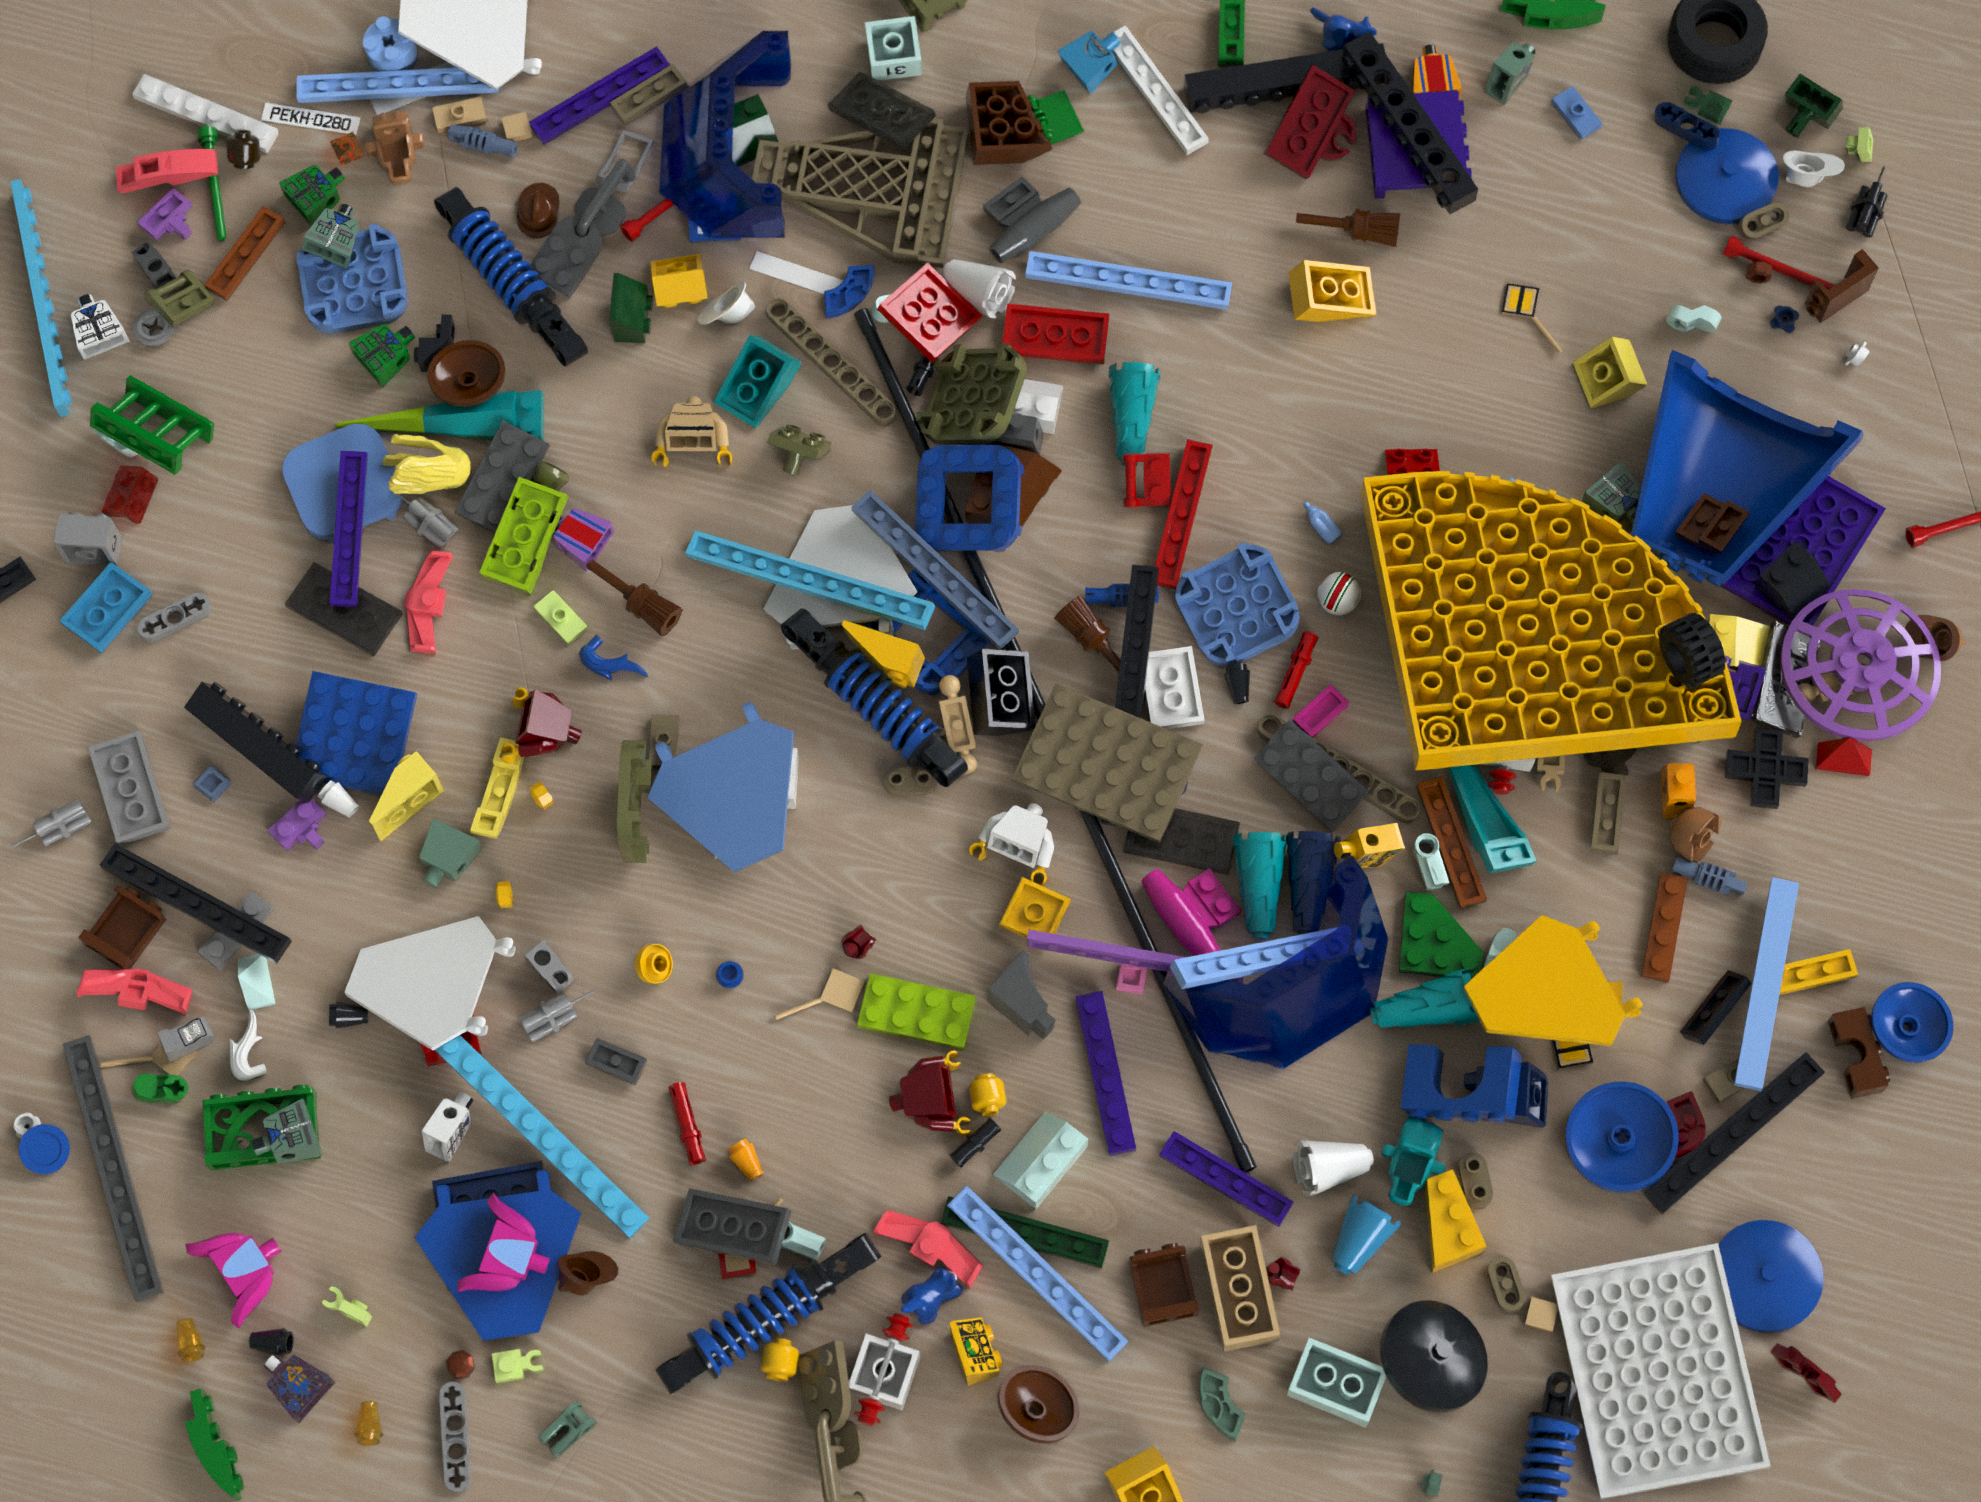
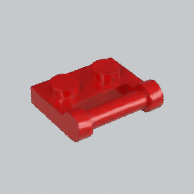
M1170 453L1122 454L1126 475V498H1123V506H1170ZM1136 462H1143L1144 497H1136Z

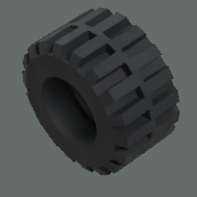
M1692 612L1660 629L1659 644L1662 656L1671 673L1681 684L1688 688H1694L1722 674L1725 670L1726 660L1721 641L1713 627L1701 615Z

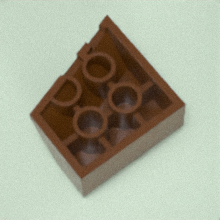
M1019 81L969 83L966 93V106L973 165L1024 163L1052 150L1049 140H1046L1044 134H1042L1043 128L1040 122L1036 120L1031 109L1032 106Z
M993 442L985 444L999 445L1009 449L1016 454L1021 464H1023L1024 474H1021L1019 525L1023 527L1033 513L1035 506L1045 496L1055 478H1058L1062 470L1037 453ZM976 473L965 510L966 523L991 524L993 473Z

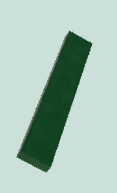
M948 1196L941 1224L976 1234L947 1206L954 1199V1197ZM991 1208L1033 1250L1102 1269L1109 1240Z

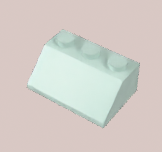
M1044 1112L993 1173V1176L1036 1210L1086 1150L1088 1138L1068 1122Z

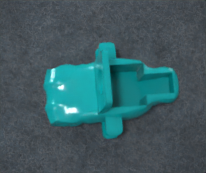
M1407 1117L1399 1134L1396 1147L1389 1144L1383 1146L1382 1156L1391 1159L1388 1170L1391 1188L1388 1197L1398 1205L1409 1206L1412 1204L1414 1195L1417 1191L1424 1188L1431 1173L1439 1175L1445 1170L1443 1163L1435 1161L1444 1131L1435 1123H1428L1420 1118Z

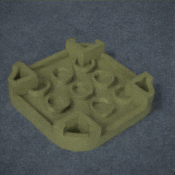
M1002 343L1000 348L966 349L962 344L953 345L954 351L949 353L942 361L938 358L933 366L939 373L925 412H917L916 421L920 424L921 432L935 444L983 445L991 443L1006 431L1011 421L1026 377V360L1009 344Z
M623 740L621 746L617 804V840L625 863H647L646 857L649 854L650 844L647 836H641L642 793L649 794L653 785L651 783L652 761L645 759V740Z

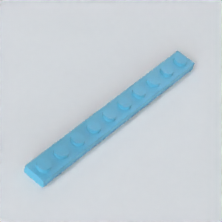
M21 179L10 181L53 404L59 416L63 417L70 415L69 405H72V398L69 389L65 390L64 382H68L65 367H61L60 359L64 357L60 344H56L55 337L59 336L56 322H52L51 314L55 313L52 300L47 298L46 293L50 291V285L47 277H43L42 269H46L43 255L38 252V247L42 245L39 233L34 231L33 226L37 224L34 210H30L29 203L33 202L30 188H25Z
M696 530L685 552L686 556L691 559L926 630L935 609L934 603Z
M460 1035L434 1050L629 1239L649 1220V1217Z

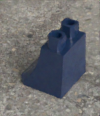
M1521 1062L1515 1119H1505L1503 1123L1543 1128L1546 1126L1548 1079L1544 1072L1530 1062ZM1484 1066L1477 1067L1476 1072L1464 1074L1465 1089L1468 1091L1477 1089L1483 1077ZM1480 1118L1483 1121H1489L1488 1119Z

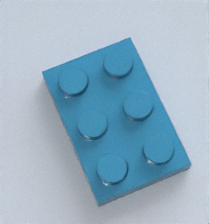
M110 562L59 622L102 654L153 594L144 585Z

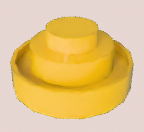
M649 944L640 948L635 958V970L638 977L648 984H658L668 979L673 968V960L669 950L660 944Z

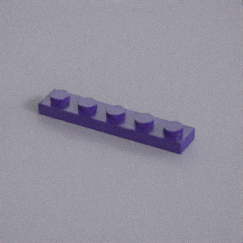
M1173 1131L1159 1154V1157L1277 1227H1280L1294 1201Z

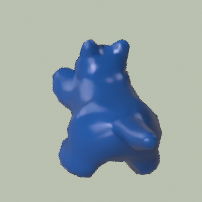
M1315 8L1310 9L1314 18L1324 23V40L1322 45L1328 52L1341 50L1345 44L1368 32H1371L1373 36L1377 33V30L1369 23L1368 16L1361 22H1355L1341 15L1329 16Z
M939 1267L924 1283L912 1285L902 1294L901 1301L904 1305L901 1308V1312H914L918 1316V1322L924 1325L934 1322L940 1305L959 1297L963 1292L961 1285H956V1274L947 1271L945 1267Z

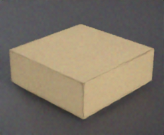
M526 111L501 118L507 140L516 142L532 138Z
M1531 1297L1524 1326L1552 1333L1558 1304Z

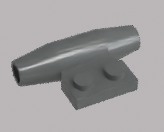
M1023 176L983 205L984 211L999 226L1007 228L989 247L994 258L999 263H1003L1033 247L1057 229L1081 204L1079 196L1069 187L1041 201L1038 191Z

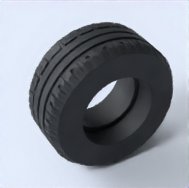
M1680 0V3L1675 8L1667 34L1669 53L1672 59H1674L1675 64L1693 79L1709 84L1734 82L1751 72L1760 59L1768 34L1766 15L1756 0ZM1705 22H1720L1731 27L1736 32L1740 41L1726 47L1714 46L1705 42L1698 35L1695 27Z

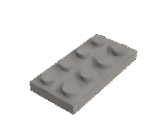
M140 730L88 747L116 843L119 846L171 829Z

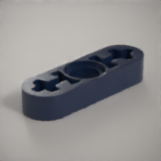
M1670 102L1661 103L1655 108V123L1663 129L1703 150H1712L1719 145L1720 131L1716 126ZM1684 123H1690L1694 127L1683 129L1680 126Z

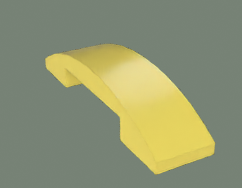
M500 737L493 758L494 766L481 806L477 808L470 829L472 834L497 839L513 801L524 757L521 758L520 755H517L515 762L510 764L504 763L502 755H508L512 752L504 753L502 746L505 743H511L516 748L519 744H516L515 740Z

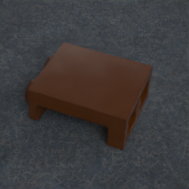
M1861 249L1854 254L1845 279L1831 289H1826L1820 280L1813 283L1805 301L1808 313L1822 323L1869 291L1879 267Z
M117 885L114 889L117 893L115 898L90 932L84 929L78 938L86 947L119 968L131 969L166 919L161 913L162 908L151 900L145 903L139 899L141 895L127 886L126 889H123Z
M1178 1243L1163 1245L1161 1247L1162 1250L1151 1252L1150 1249H1141L1135 1251L1134 1256H1130L1129 1263L1143 1327L1199 1316L1200 1310L1198 1301L1195 1299L1185 1254V1245L1178 1246Z

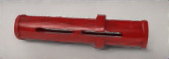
M1303 631L1296 651H1293L1290 656L1292 659L1274 699V703L1284 709L1290 708L1303 673L1312 661L1311 655L1319 639L1316 634Z
M677 1082L673 1086L670 1085L668 1089L680 1126L681 1143L684 1142L689 1165H698L706 1161L700 1140L702 1134L697 1129L686 1084L685 1082Z

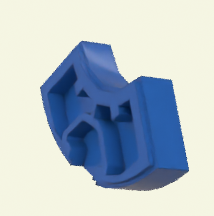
M874 265L848 266L847 276L844 281L836 288L824 291L826 318L843 315L857 307L865 299L873 283Z

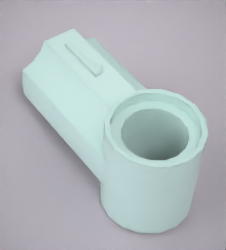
M1429 833L1420 835L1413 845L1412 855L1417 860L1426 890H1435L1448 885L1449 880L1439 852L1438 839ZM1422 843L1429 844L1432 852L1423 853L1419 849V845Z
M789 1221L787 1229L790 1231V1235L783 1240L781 1249H787L811 1260H818L824 1248L826 1238L797 1227Z

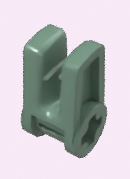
M579 1401L570 1404L538 1437L543 1444H548L555 1437H558L560 1432L569 1427L568 1433L558 1442H555V1445L551 1448V1453L555 1458L560 1457L597 1423L593 1417L589 1418L581 1409L582 1405ZM574 1416H576L581 1421V1424L575 1419Z

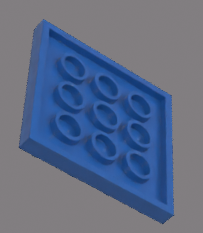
M312 671L296 746L303 751L301 755L304 758H311L322 766L320 770L327 775L323 783H328L332 780L335 783L339 782L342 787L382 795L395 767L398 766L399 761L404 757L418 693Z

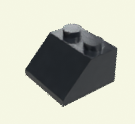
M1794 541L1759 576L1754 588L1793 621L1797 614L1810 602L1819 598L1830 587V584L1816 558Z

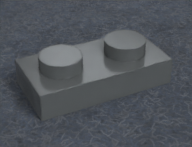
M596 1038L585 1063L592 1068L637 1085L647 1059Z

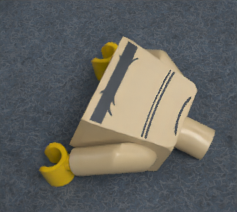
M692 396L687 399L686 403L675 404L672 412L668 413L658 423L655 441L657 450L651 456L655 466L656 460L660 456H664L663 466L666 467L668 465L669 458L665 453V447H667V451H717V447H719L720 452L717 454L718 466L721 467L720 458L722 456L729 458L731 466L732 454L727 450V446H729L727 425L717 413H712L711 405L702 403L699 397Z

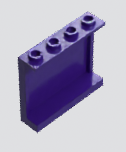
M1458 91L1413 93L1472 179L1471 168H1467L1466 161H1469V146L1464 145V138L1467 137V126L1461 120V116L1464 115V101L1459 100ZM1367 96L1365 111L1374 198H1385L1386 191L1428 188L1422 179V173L1418 168L1412 166L1409 154L1405 148L1399 147L1394 132L1391 128L1388 129L1384 125L1381 113L1378 109H1374L1371 106ZM1391 102V103H1389V104H1391V105H1393V106H1398V105H1399V104L1396 103V102ZM1403 122L1407 126L1413 125L1410 122ZM1421 141L1416 142L1418 145H1426ZM1436 161L1430 162L1432 165H1439ZM1450 181L1443 182L1446 185H1453Z

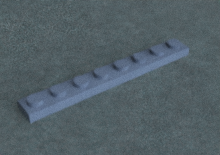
M871 490L851 506L853 513L999 650L1019 633V629Z

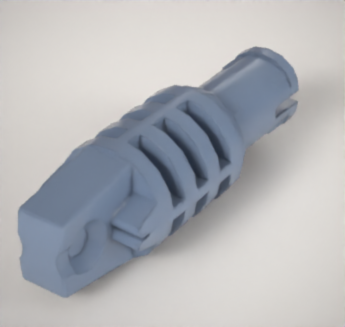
M451 124L448 130L449 140L467 149L471 148V150H478V152H485V154L489 155L495 152L512 158L516 156L518 151V142L502 139L494 132L482 131V129H475L472 126L464 127Z
M1676 856L1671 870L1694 879L1697 885L1725 895H1729L1730 891L1743 895L1748 885L1747 882L1735 878V872L1707 862L1698 864Z

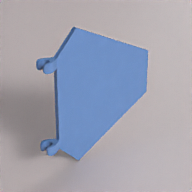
M751 702L742 706L749 721L748 724L674 758L670 747L665 742L655 745L662 764L647 797L733 872H737L783 851L785 841L794 732L760 719L756 706Z

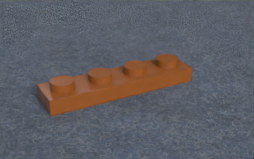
M262 206L204 284L205 288L228 301L285 224L284 218Z
M1663 872L1659 876L1641 977L1667 983L1670 980L1688 881L1687 877Z

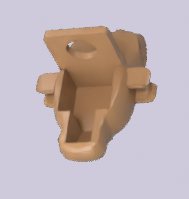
M395 110L391 113H381L373 117L372 128L375 141L366 143L365 151L369 158H378L380 166L388 172L389 181L393 185L406 184L412 178L411 168L416 160L415 149H421L425 146L423 135L421 133H412L407 111Z

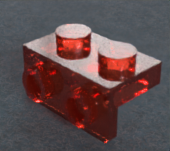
M120 466L101 512L108 517H126L135 524H141L158 478L142 466Z

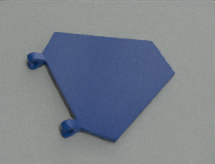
M540 1170L536 1173L539 1191L498 1197L501 1202L521 1214L532 1224L536 1231L535 1240L538 1241L536 1254L550 1258L545 1274L529 1269L525 1281L521 1280L516 1287L505 1291L466 1290L457 1292V1282L460 1279L480 1273V1265L495 1223L499 1219L491 1212L487 1199L451 1204L450 1189L447 1185L437 1186L439 1206L415 1236L422 1250L483 1341L539 1333L559 1279L558 1259L568 1254L582 1214L551 1190L550 1176L547 1170Z

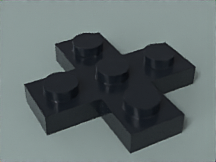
M1756 727L1754 731L1753 752L1729 749L1726 752L1725 778L1751 781V807L1777 809L1779 807L1780 784L1803 787L1807 785L1809 758L1782 755L1783 730Z

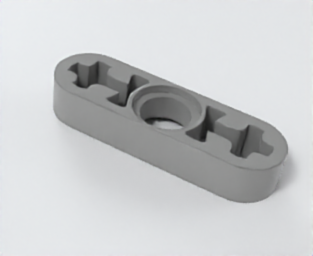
M193 593L143 618L138 624V633L145 642L156 643L206 618L211 613L212 605L205 594ZM198 601L202 604L203 608L199 611L195 608L194 604ZM184 607L188 609V612L191 616L187 617V614L183 609ZM173 612L182 614L181 620L176 624L168 622V616ZM160 619H162L166 628L163 629L159 622ZM149 625H152L155 632L151 635L147 632Z

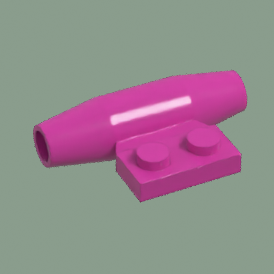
M1210 868L1188 881L1183 892L1159 869L1151 871L1141 880L1155 910L1186 950L1193 956L1221 951L1209 928L1221 927L1240 915L1241 909Z

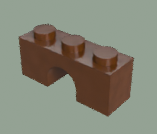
M1865 1007L1832 1014L1828 1024L1835 1047L1851 1045L1861 1055V1063L1848 1066L1843 1073L1851 1099L1883 1092L1889 1085L1890 1074L1887 1067L1882 1065L1880 1058L1882 1056V1048L1879 1042L1874 1039L1871 1015L1866 1013Z

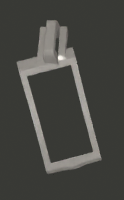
M622 130L614 150L597 175L596 183L599 184L596 188L600 189L607 178L606 173L613 164L626 135L648 143L634 170L636 178L647 160L654 140L639 133ZM620 181L615 189L626 193L634 181Z

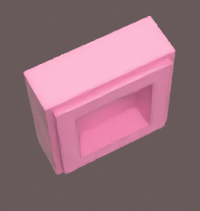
M1120 963L1116 990L1143 995L1147 968Z

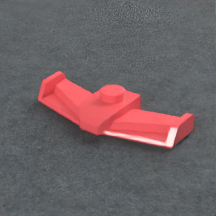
M430 551L424 560L413 587L406 593L404 607L407 611L410 652L436 654L433 616L443 617L447 592L445 589L439 588L450 562L453 560V555L450 552Z
M139 968L90 969L83 972L77 989V997H82L83 995H119L118 1006L144 1011L148 1000L186 1016L191 1002L192 989Z
M887 1210L874 1229V1234L912 1244L913 1246L909 1254L932 1268L940 1260L951 1272L956 1274V1277L969 1290L984 1266L950 1233L949 1228L937 1221L928 1222Z

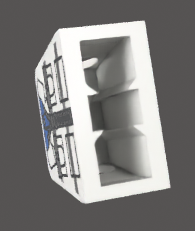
M91 294L78 298L80 309L73 311L71 318L76 344L84 360L130 342L124 328L105 300L95 302Z
M460 1092L454 1102L447 1098L442 1100L422 1130L426 1152L448 1163L451 1161L471 1124L468 1109L473 1103V1099L470 1096Z

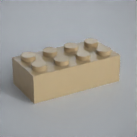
M1254 1225L1201 1236L1200 1246L1223 1352L1277 1342L1280 1337V1331L1257 1226Z

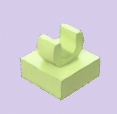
M1859 127L1858 137H1846L1848 154H1859L1861 162H1872L1873 137L1869 127Z

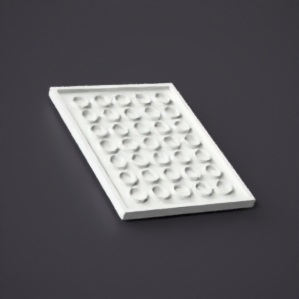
M1718 1243L1551 1275L1600 1499L1771 1467Z

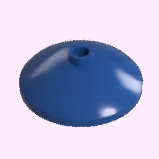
M1903 982L1887 988L1875 1001L1871 1013L1872 1029L1879 1044L1890 1055L1905 1062L1922 1063L1930 1061L1939 1056L1948 1047L1952 1039L1953 1017L1947 1003L1933 989L1919 983ZM1903 1024L1909 1027L1910 1032L1903 1029Z

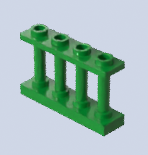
M131 375L126 378L125 396L111 408H107L97 402L91 407L90 427L174 475L182 468L183 450L197 438L207 443L213 440L214 423ZM134 401L145 407L132 420L119 415ZM155 413L166 419L153 433L140 427ZM175 426H179L188 432L174 445L162 439Z

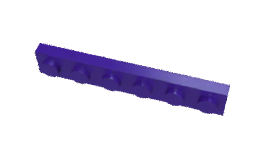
M656 46L529 121L530 127L541 143L545 145L609 107L611 101L670 66V63Z
M340 451L330 606H358L368 461L367 452Z
M1103 991L1076 996V1004L1108 1154L1112 1156L1136 1151Z

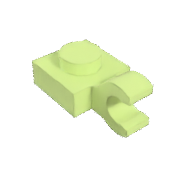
M330 1287L329 1290L336 1294L337 1298L331 1303L323 1299V1305L367 1327L372 1318L368 1311H366L368 1306L355 1299L350 1303L344 1300L343 1293L338 1288Z

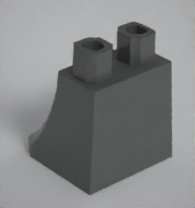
M1023 950L988 988L987 1002L1025 1034L1029 1035L1033 1031L1044 1040L1054 1029L1053 1024L1056 1019L1047 1013L1048 1004L1043 1000L1033 983L1029 967V954Z

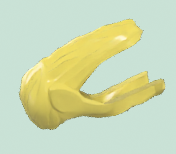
M394 434L391 438V443L394 445L431 448L439 451L442 455L424 457L421 455L399 453L396 455H385L382 462L383 466H396V470L388 482L389 490L394 494H423L435 490L461 487L469 478L471 468L468 455L458 447L444 446L435 440H428L423 436Z

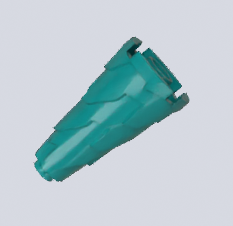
M1122 362V369L1118 370L1117 363L1109 366L1108 377L1110 378L1116 456L1119 461H1122V466H1125L1122 454L1145 453L1147 432L1151 424L1152 410L1156 400L1161 371L1158 367L1154 372V365Z
M1248 832V839H1242V833L1233 835V845L1235 847L1240 893L1244 905L1245 928L1249 934H1252V939H1269V934H1273V929L1276 926L1277 902L1284 869L1287 835H1282L1281 837V833Z
M1469 968L1444 974L1442 978L1422 983L1419 987L1394 993L1392 997L1374 1002L1375 1007L1370 1008L1373 1024L1379 1023L1380 1028L1396 1026L1405 1028L1427 1024L1435 1026L1454 1023V1026L1480 1022L1464 991V986L1471 980Z

